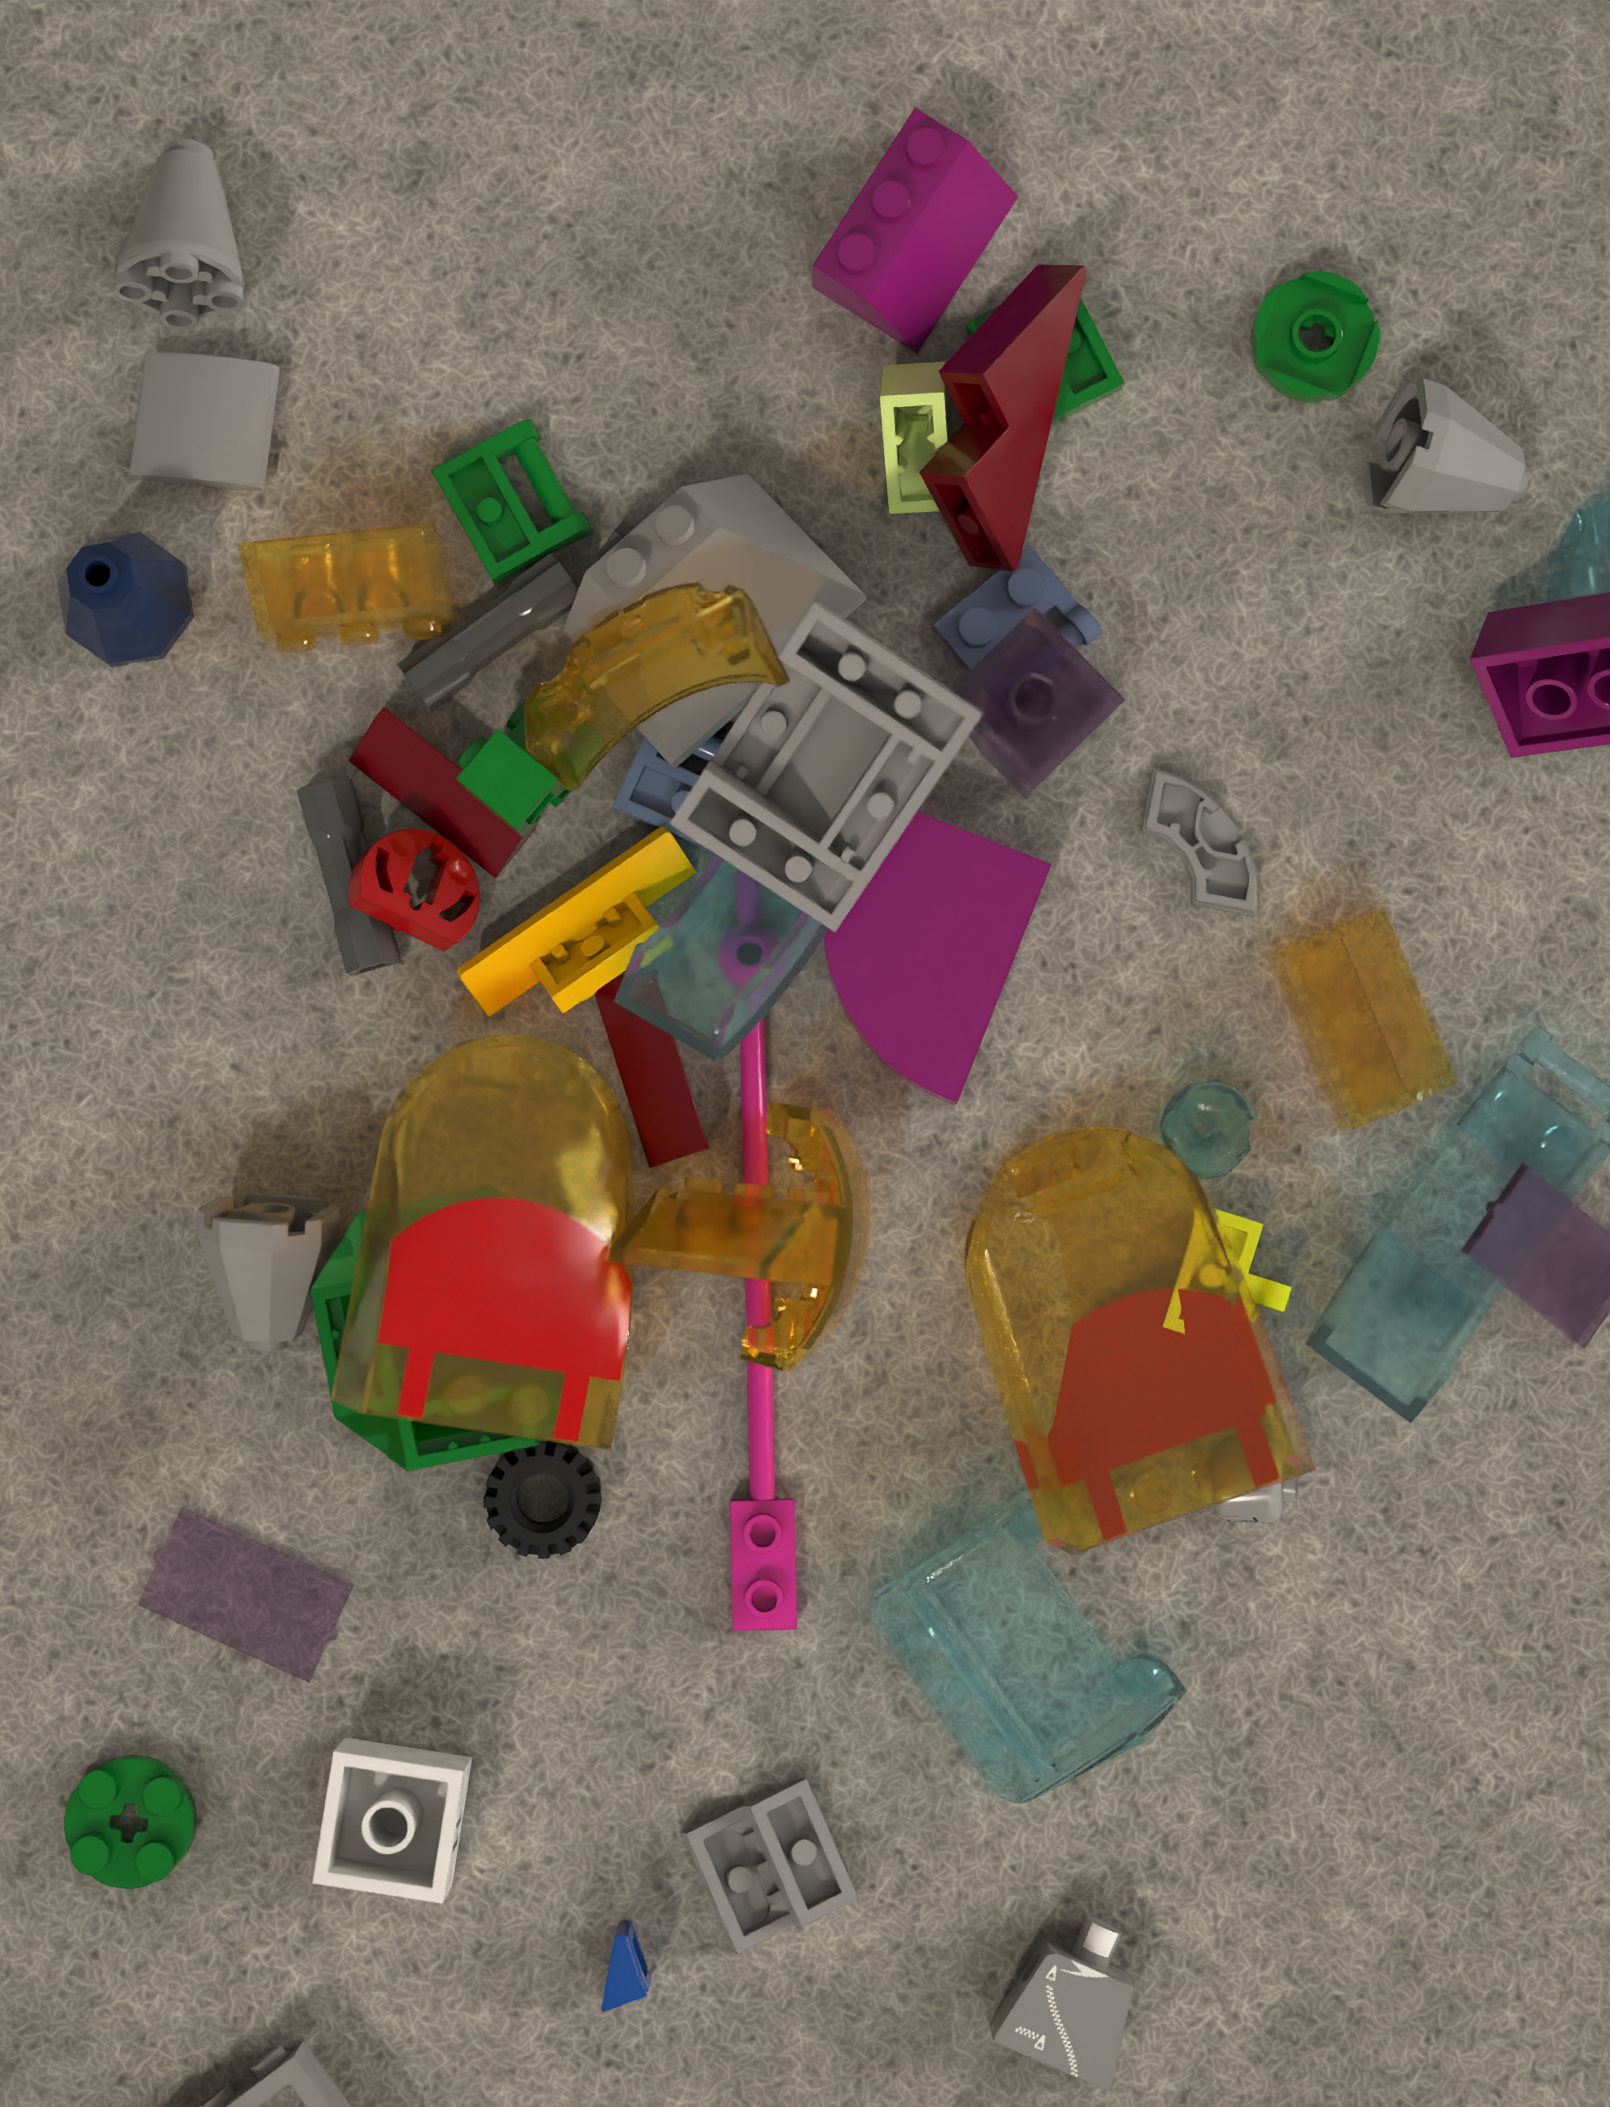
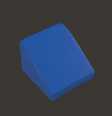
M627 1920L618 1923L601 2007L602 2012L646 1997L649 1991L651 1975L632 1922L628 1923Z

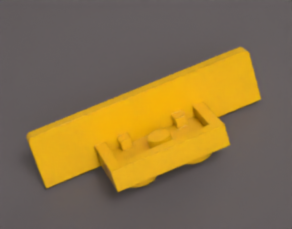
M659 827L459 966L457 974L489 1017L539 982L542 983L551 999L562 1014H564L581 1001L593 996L598 989L625 970L642 962L651 952L668 941L646 907L697 872L667 827Z

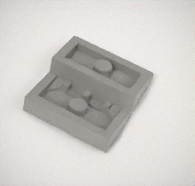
M146 352L130 476L152 482L198 483L206 488L220 490L264 491L280 367L273 363L233 357L191 353Z
M807 1778L791 1782L681 1831V1835L729 1947L736 1954H740L794 1925L802 1928L858 1899ZM769 1870H770V1873H771V1875H772V1877H773V1880H774V1882H775L776 1887H777L778 1890H776V1888H775V1885H774V1883H773V1881H772V1878H771V1876H770V1874H769Z

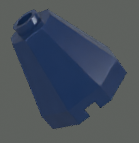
M141 532L87 541L67 566L58 581L65 634L111 667L130 665L128 663L139 661L148 662L164 659L194 618L186 565Z

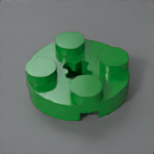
M1314 271L1305 273L1298 279L1289 280L1283 285L1281 283L1266 296L1252 325L1251 346L1255 368L1275 390L1289 398L1304 402L1330 401L1340 398L1364 378L1372 366L1379 349L1380 328L1378 320L1374 321L1373 312L1367 305L1368 298L1355 283L1340 275L1329 272ZM1314 323H1320L1325 326L1323 337L1332 341L1331 347H1319L1316 352L1305 348V341L1299 338V329L1309 331Z
M124 1755L109 1760L83 1777L68 1800L64 1816V1833L66 1843L71 1850V1861L80 1873L90 1875L104 1885L120 1889L145 1887L155 1881L162 1880L170 1874L189 1851L197 1827L195 1801L189 1789H186L183 1781L174 1774L175 1771L164 1762L152 1757ZM127 1804L136 1805L137 1816L147 1819L148 1822L147 1829L138 1830L133 1839L123 1837V1828L114 1826V1815L123 1814Z

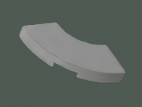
M1153 768L1140 832L1164 841L1181 858L1191 881L1192 906L1254 917L1257 907V879L1252 855L1245 838L1243 839L1234 822L1213 796L1183 777Z

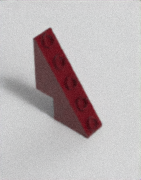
M1038 264L938 371L964 424L919 473L969 566L1012 572L1019 567L1086 275L1084 266Z

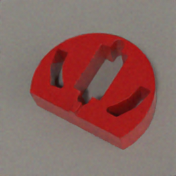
M402 829L384 836L360 856L349 880L348 896L351 907L392 926V930L405 932L444 952L460 942L468 934L478 915L480 890L471 863L455 844L445 837L428 830ZM430 848L431 857L429 861L437 864L425 900L412 909L410 907L412 895L404 892V888L416 856L425 849ZM458 901L466 902L456 918L451 922L439 916V914L449 909Z

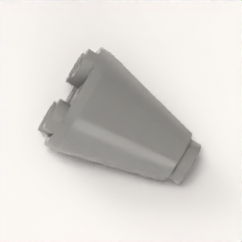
M177 139L167 143L163 148V154L157 158L115 267L113 291L118 298L131 302L135 306L151 313L160 315V322L164 326L176 330H189L197 326L198 317H214L241 309L244 302L245 280L218 164L214 161V153L207 145L199 141Z

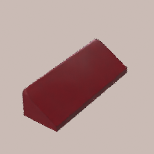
M385 707L376 715L348 760L440 835L455 844L464 854L494 878L500 875L535 831L533 827L521 837L460 785L456 778L463 769Z
M652 966L640 968L614 978L598 989L594 995L649 1168L710 1149Z

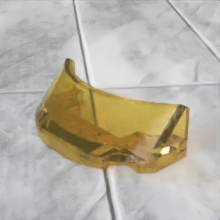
M700 582L667 587L647 594L621 610L614 611L595 624L564 651L566 664L562 671L552 680L543 684H536L524 703L525 749L543 767L557 777L567 791L571 792L581 787L596 765L626 735L673 703L695 693L722 685L753 682L771 684L778 688L788 683L790 679L781 660L777 658L779 655L752 599L743 589L728 585L721 592L707 591Z
M769 1102L766 1134L785 1140L792 1148L794 1155H788L789 1168L815 1171L802 1296H775L772 1309L778 1311L776 1316L764 1326L757 1324L745 1327L741 1359L776 1370L790 1372L803 1364L828 1339L843 1318L854 1297L866 1261L870 1227V1201L861 1158L846 1127L831 1107Z

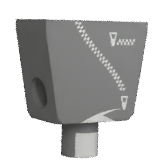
M1086 1916L1073 1948L1044 1937L992 2018L990 2030L993 2042L1108 2092L1113 2080L1133 1994V1984L1128 1973L1109 1965L1122 1932L1101 1919Z

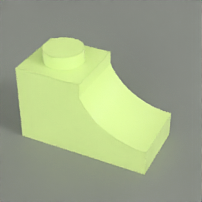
M946 361L883 365L880 406L889 514L940 511L919 472L950 439L948 390L938 373L946 364Z

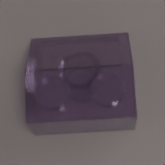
M1036 608L1018 623L951 689L952 692L983 712V715L968 736L980 753L1025 799L1126 700Z

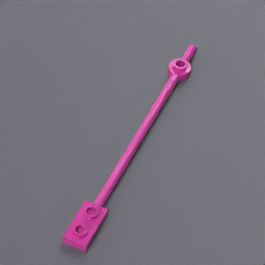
M736 868L738 928L725 937L719 951V963L724 976L733 985L739 987L750 1499L730 1500L733 1631L797 1630L794 1498L775 1499L764 987L770 984L779 974L783 957L777 938L770 931L763 928L762 884ZM753 945L762 951L763 960L760 965L755 968H746L740 964L738 955L745 946Z

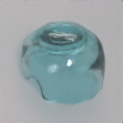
M1217 1079L1185 1085L1167 1098L1160 1109L1156 1121L1157 1147L1160 1155L1163 1156L1165 1164L1176 1174L1197 1181L1228 1175L1242 1161V1157L1251 1151L1249 1135L1250 1124L1256 1118L1254 1107L1237 1086ZM1190 1121L1198 1122L1207 1129L1210 1136L1209 1146Z

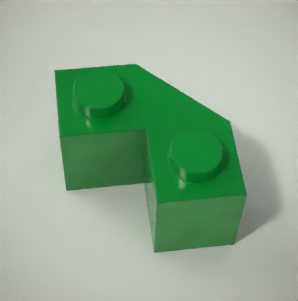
M545 691L537 701L528 697L519 705L506 724L512 730L508 736L499 729L489 740L481 735L467 748L458 762V766L463 769L456 778L460 785L521 837L537 824L540 819L539 815L549 803L556 808L568 797L608 749V745L601 735L548 691Z

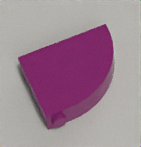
M918 811L836 932L823 925L824 951L829 975L837 998L849 1022L863 1042L880 1061L899 1077L927 1094L956 1105L1051 864Z

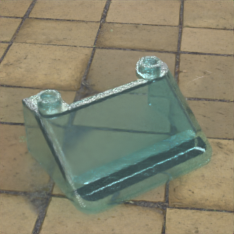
M1037 1479L1012 1492L888 1581L873 1595L870 1604L871 1616L877 1629L989 1787L1004 1800L1019 1804L1030 1802L1147 1741L1187 1691L1174 1671L1153 1654L1141 1653L1117 1665L1033 1546L1041 1542L1052 1531L1055 1525L1056 1513L1051 1499Z

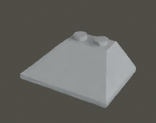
M747 473L680 487L585 571L559 641L670 766L675 769L748 704L815 600L845 619L867 599L862 591Z
M815 600L669 824L836 932L975 727L983 712Z

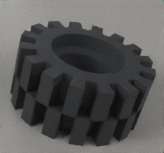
M548 1438L547 1440H541L537 1446L506 1452L489 1474L485 1485L487 1488L486 1494L483 1497L484 1508L487 1509L488 1518L486 1520L490 1529L496 1530L499 1535L498 1540L505 1547L509 1544L517 1549L516 1554L524 1557L532 1554L538 1555V1559H549L551 1555L560 1553L561 1556L570 1552L575 1545L581 1544L587 1538L600 1512L602 1487L600 1479L593 1469L594 1465L588 1457L585 1458L579 1452L580 1449L572 1444L566 1445L559 1442L560 1439ZM548 1473L556 1476L564 1483L568 1492V1506L559 1518L550 1522H537L530 1519L522 1511L519 1505L518 1493L521 1484L531 1475Z

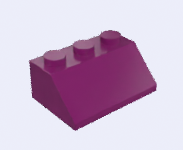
M914 108L812 265V288L915 353H918L1013 207L1018 196L967 139L919 109Z
M1610 592L1488 612L1470 661L1510 757L1609 745Z

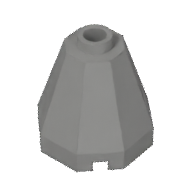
M1422 378L1416 380V384L1412 382L1403 383L1378 422L1375 438L1387 439L1384 446L1381 467L1369 461L1364 478L1366 507L1388 514L1490 513L1505 511L1510 502L1516 503L1522 497L1529 480V468L1525 465L1524 452L1519 445L1447 386Z
M250 1194L249 1205L241 1208H234V1196L218 1197L197 1209V1235L231 1332L239 1339L248 1341L250 1349L256 1351L282 1350L287 1347V1341L294 1340L303 1333L313 1307L310 1289L330 1259L339 1235V1207L331 1204L324 1209V1200L313 1196Z

